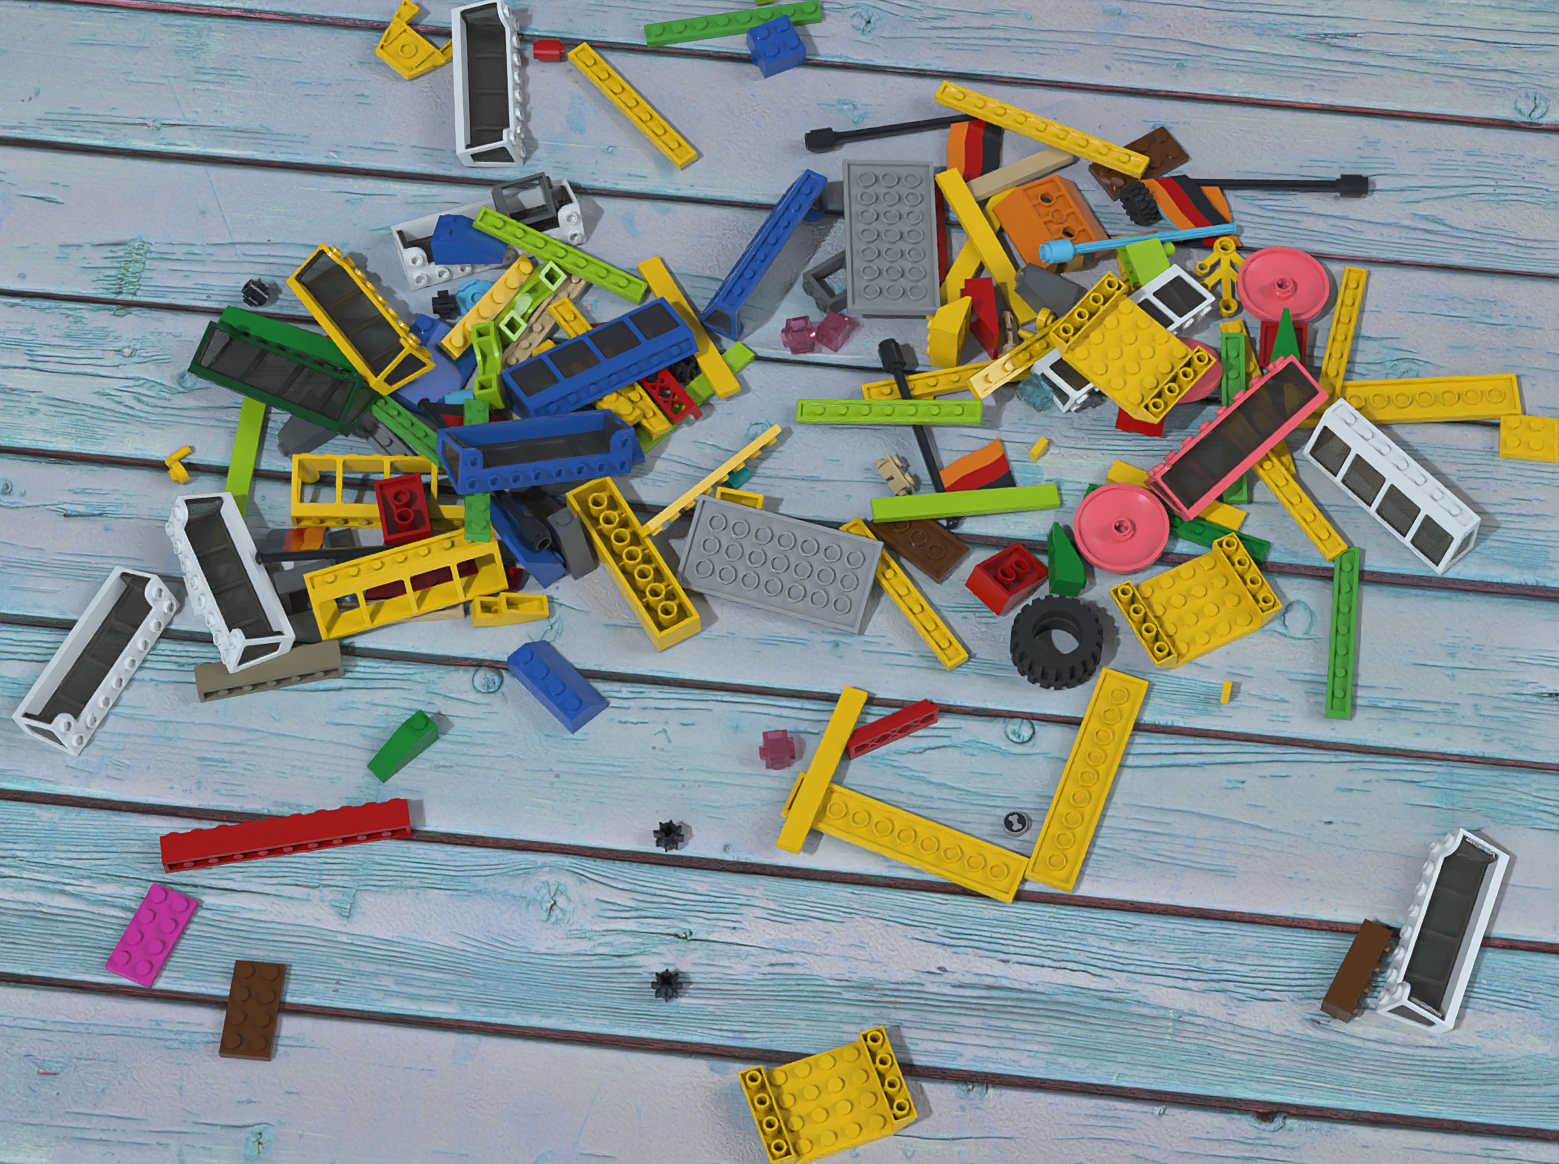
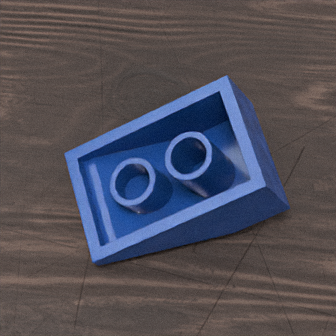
M452 214L439 215L430 242L435 265L502 264L508 243L472 227L474 219Z

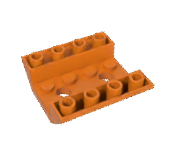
M1057 174L1016 187L992 209L1024 263L1027 265L1030 262L1051 273H1055L1058 263H1043L1039 254L1040 245L1045 244L1046 241L1069 239L1071 243L1079 244L1109 240L1073 182ZM1041 198L1050 199L1052 202L1045 203ZM1062 233H1070L1073 235V237H1066ZM1115 249L1091 252L1095 259L1112 253Z

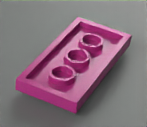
M153 883L106 962V970L151 989L198 908V901Z

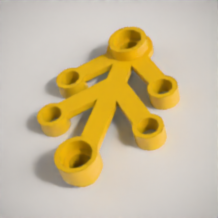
M1222 237L1214 243V252L1204 261L1196 264L1195 273L1200 277L1207 276L1210 267L1220 260V267L1206 280L1200 281L1199 284L1210 292V288L1221 279L1222 299L1218 305V312L1222 317L1229 318L1234 316L1238 306L1236 300L1231 296V280L1236 284L1238 273L1230 267V260L1239 268L1245 260L1236 253V245L1233 240L1228 237ZM1199 267H1204L1206 270L1201 271ZM1196 290L1197 295L1204 297L1202 294L1200 295L1199 292Z

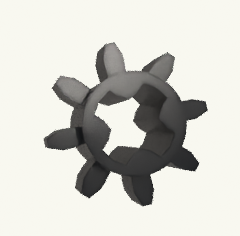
M261 278L258 281L250 279L241 290V293L244 294L243 301L250 307L254 304L259 307L262 306L270 296V293L267 291L269 289L267 287L268 284Z
M448 290L437 291L438 297H432L433 314H439L440 319L451 318V313L456 312L455 295H449Z
M688 356L671 364L668 371L677 382L686 383L688 378L694 380L698 364H695L693 357Z
M672 820L664 824L659 822V830H653V836L657 838L655 841L656 847L662 846L665 852L672 849L678 850V842H684V835L680 834L682 826H676Z
M668 969L661 974L656 972L655 977L657 981L651 982V989L656 990L655 998L661 997L665 999V1002H668L673 997L678 999L677 990L683 989L682 982H677L679 973L677 972L673 975Z

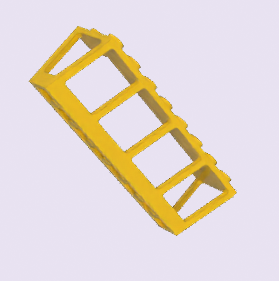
M309 453L292 455L291 520L293 527L328 526V528L382 529L378 504L342 503L343 471L384 472V479L390 478V472L431 473V503L427 506L432 530H459L464 528V505L437 504L438 473H447L444 466L438 468L423 455H335L332 453L324 455H312ZM459 458L450 462L455 473L459 472ZM320 471H336V501L334 503H300L302 483L318 481Z
M491 521L489 543L464 540V528L303 574L322 641L338 639L472 600L475 596H485L509 589ZM476 558L478 574L459 578L457 563ZM450 566L453 581L413 592L410 583L411 576ZM401 579L404 581L407 594L366 606L363 596L364 590ZM356 593L360 608L339 613L334 599Z

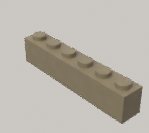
M323 640L320 643L311 645L301 644L291 648L288 653L236 673H229L226 664H223L222 661L215 663L205 662L199 666H194L197 691L201 703L345 676L338 640ZM253 653L247 657L240 658L238 664H241L242 662L244 663L248 659L250 660L251 658L259 656L261 654Z

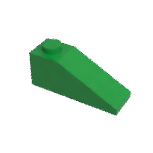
M1284 307L1269 364L1282 355L1286 358L1291 354L1300 362V354L1290 311L1286 307ZM1292 362L1286 365L1298 377L1301 376V372ZM1281 370L1269 378V380L1285 384L1294 383Z
M1054 522L1047 534L1049 593L1077 598L1081 589H1084L1086 586L1087 576L1084 575L1083 563L1059 523Z
M420 709L401 724L369 762L367 768L382 783H385L439 738L437 725Z

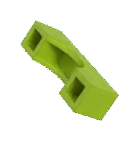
M551 260L537 266L494 320L502 338V346L517 340L528 326L527 320L532 312L543 300L554 293L567 277Z
M493 320L472 325V344L478 364V377H474V396L476 400L489 401V411L505 408L504 384L500 372L503 371L502 338Z

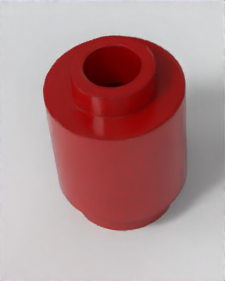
M539 39V41H534L533 57L534 59H539V61H561V57H565V43H561L560 39Z

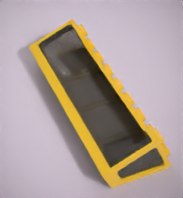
M322 242L288 278L286 283L364 377L366 382L377 392L386 396L433 369L436 364L430 358L432 353L424 346L419 345L421 340L412 332H408L410 327L403 320L397 319L399 314L392 307L386 306L389 302L381 294H376L378 289L370 281L365 280L367 276L359 268L355 269L356 263L348 255L343 257V253L334 245L329 247Z

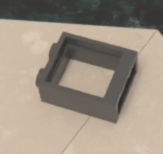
M545 172L490 187L496 212L510 218L502 190L538 180L547 213L518 222L529 225L556 217V211H559V206L556 198H552L550 189H553L550 177L545 176Z
M845 250L803 273L802 288L805 294L811 295L815 300L817 308L821 312L824 311L829 318L847 308V292L845 290L830 298L817 281L841 267L846 270Z
M329 559L273 574L277 595L287 617L313 609L303 574L331 567ZM339 598L334 599L336 603L340 602Z

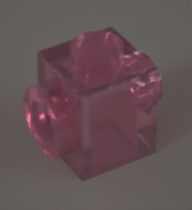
M830 311L817 327V342L837 353L849 338L851 322L843 313H833Z
M809 316L786 319V326L781 330L784 347H789L792 355L815 351L818 332L816 327H812Z
M787 729L762 732L763 746H759L760 761L765 760L766 769L781 770L785 767H790V760L796 758L793 737L787 736Z

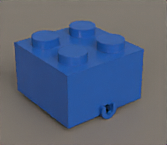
M788 15L747 30L746 45L752 54L754 65H758L765 79L805 63L806 48Z

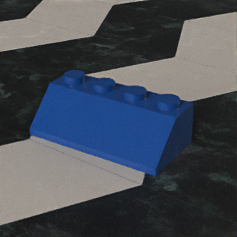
M546 640L525 643L507 657L509 672L572 734L609 706V702Z

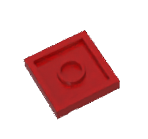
M1261 321L1258 359V367L1260 369H1266L1269 365L1280 322ZM1292 323L1300 354V364L1306 368L1308 324Z

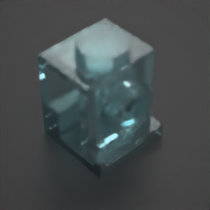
M1036 373L1018 385L1017 398L1019 400L1024 398L1025 403L1030 408L1033 407L1038 413L1048 410L1053 404L1054 390Z

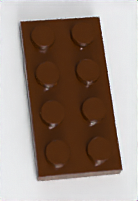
M1161 126L1123 147L1150 157L1149 164L1141 179L1095 162L1089 165L1088 171L1115 202L1121 198L1119 196L1121 189L1137 180L1159 178L1187 163L1189 156L1164 126Z
M872 519L866 525L875 537L937 584L970 553V548L931 519L874 523Z
M235 960L219 1049L220 1057L271 1061L287 969L285 964Z

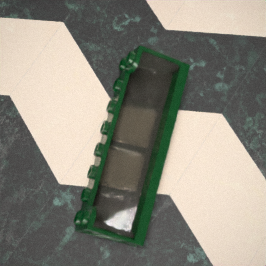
M210 320L187 370L198 378L345 437L351 434L380 396V393L373 389L364 377L359 374L345 371L342 374L336 373L337 369L324 363L323 367L317 365L318 361L310 357L298 358L300 354L290 349H286L283 352L280 350L281 347L269 341L267 345L261 343V338L252 334L249 337L243 336V331L234 328L233 325L220 320L219 324Z

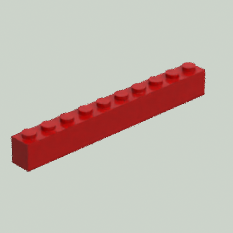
M393 798L388 802H367L361 806H342L339 809L329 811L321 809L309 814L295 813L289 817H269L263 821H244L230 826L222 824L211 829L196 828L191 830V832H170L165 836L159 837L162 864L167 874L412 836L407 799Z

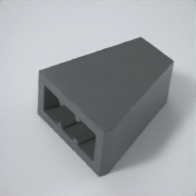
M1030 262L1023 269L1020 268L1014 279L1016 281L1014 291L1037 315L1043 307L1054 311V316H1056L1057 320L1071 310L1077 285Z
M311 390L299 406L313 411L321 401ZM324 407L320 414L335 420L327 408ZM291 415L277 434L279 440L277 447L282 456H288L292 462L293 454L310 453L340 434Z
M568 506L547 517L548 531L552 538V545L550 547L554 552L557 551L565 560L563 565L572 578L576 581L594 571L595 566L581 525Z

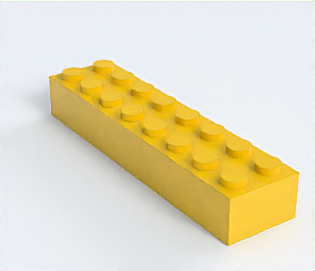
M610 476L598 477L565 493L567 506L580 523L583 534L658 652L700 632L701 621L699 614L648 535L643 538L637 531L642 526Z

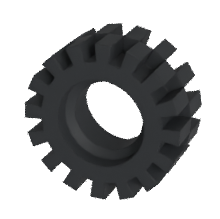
M1135 181L1121 189L1119 193L1121 197L1120 202L1123 203L1122 207L1127 211L1125 213L1127 216H1130V220L1134 221L1136 225H1142L1158 215V207L1155 206L1157 203L1153 200L1154 196L1149 193V188H1145V184L1141 183V181Z

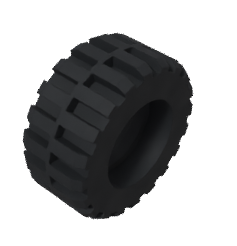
M1051 594L1045 595V599L1042 600L1040 597L1033 599L1031 606L1026 604L1021 608V613L1016 615L1014 625H1012L1010 653L1012 654L1011 660L1013 665L1018 666L1017 671L1021 676L1027 675L1028 682L1032 684L1037 682L1040 684V688L1047 689V686L1054 687V690H1061V687L1066 686L1067 689L1075 687L1076 682L1079 684L1087 681V676L1094 674L1096 666L1099 665L1101 660L1104 637L1099 617L1096 613H1091V607L1085 603L1081 605L1080 600L1074 597L1071 600L1067 599L1066 595L1059 594V597H1053ZM1048 630H1062L1071 634L1077 640L1079 646L1070 653L1054 655L1039 648L1034 639L1040 633Z

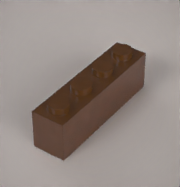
M1364 919L1322 1001L1320 1011L1347 1024L1351 1016L1357 1017L1362 1007V1003L1359 1001L1362 995L1367 997L1373 983L1369 982L1372 975L1378 976L1383 962L1380 960L1383 954L1388 956L1394 942L1390 941L1393 931Z

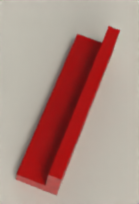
M666 368L652 373L658 374L657 383H647L648 376L639 379L676 425L689 414L695 420L703 415L697 404ZM661 388L671 390L670 398H660ZM674 403L683 404L685 408L677 415H674L672 412Z
M924 699L853 730L845 749L847 756L850 760H853L937 723L938 707L935 703L930 705L929 701Z

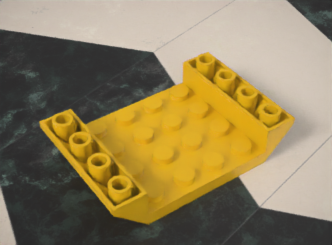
M1108 271L1049 332V336L1063 360L1134 419L1157 424L1216 362V359L1199 345L1193 351L1125 296L1124 291L1127 285Z
M1234 532L1213 541L1212 551L1136 586H1133L1132 582L1127 580L1108 589V592L1156 667L1176 669L1261 629L1283 608Z
M883 1025L858 1033V1041L786 1065L764 1071L761 1064L737 1072L770 1164H807L892 1136L918 1118Z

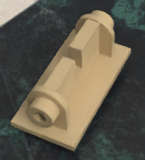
M1008 311L1002 312L999 319H997L999 329L998 358L1019 345L1016 318L1013 319V316Z
M884 451L887 458L879 459L876 462V469L886 482L894 477L888 483L894 495L906 496L910 490L916 494L917 492L913 487L915 481L908 472L904 474L900 469L903 466L902 462L896 455L891 456Z

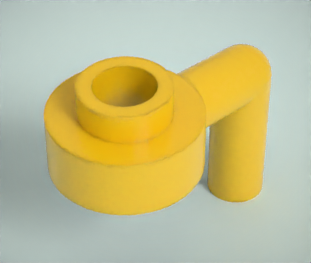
M1046 307L1040 310L1035 324V328L1038 329L1037 332L1056 320L1053 310ZM1020 328L1018 331V337L1026 340L1036 334Z
M187 445L165 458V464L170 468L167 471L174 483L179 482L181 485L190 480L186 470L179 462V460L192 453Z

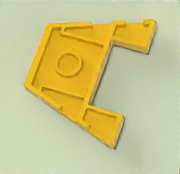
M402 0L389 28L386 29L376 47L375 54L409 81L452 62L453 47L451 39L440 50H437L411 29L407 24L420 13V8L410 0Z

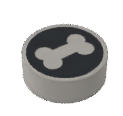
M1012 811L1003 818L1002 827L1008 836L1020 837L1026 832L1028 821L1021 812Z

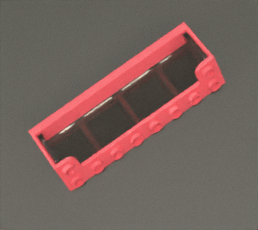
M1293 354L1286 358L1282 355L1266 367L1268 372L1263 376L1258 374L1249 382L1251 387L1248 390L1244 391L1241 389L1232 397L1234 402L1230 406L1224 404L1215 412L1217 417L1212 422L1209 419L1198 427L1200 432L1195 437L1189 435L1180 443L1183 447L1178 452L1172 450L1163 458L1166 461L1165 463L1161 462L1146 473L1148 478L1144 481V484L1185 522L1192 520L1329 398Z

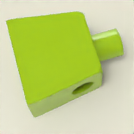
M1158 237L1116 248L1132 288L1146 285L1170 268L1167 257L1175 254L1174 245L1170 241L1161 244Z

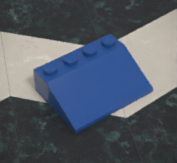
M421 313L409 333L415 334L421 340L419 345L424 346L432 353L430 358L436 366L389 393L388 396L404 409L430 419L422 409L418 408L419 400L429 398L430 402L445 403L444 394H450V391L463 390L477 366V359L473 344L471 343L454 361L438 345L452 328L437 319ZM403 349L396 353L393 360L403 351ZM408 353L386 376V379L393 385L398 380L404 379L402 377L413 371H418L427 364L412 353Z
M490 495V521L492 527L527 571L546 589L567 572L562 565L565 560L557 551L552 553L548 547L543 551L532 549L518 533L519 522L495 495ZM516 500L515 503L523 512H525L524 508Z

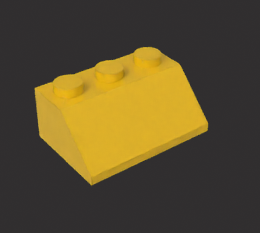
M966 296L939 307L935 317H930L927 327L929 330L927 342L929 344L926 355H929V365L942 369L958 367L969 337L972 297Z

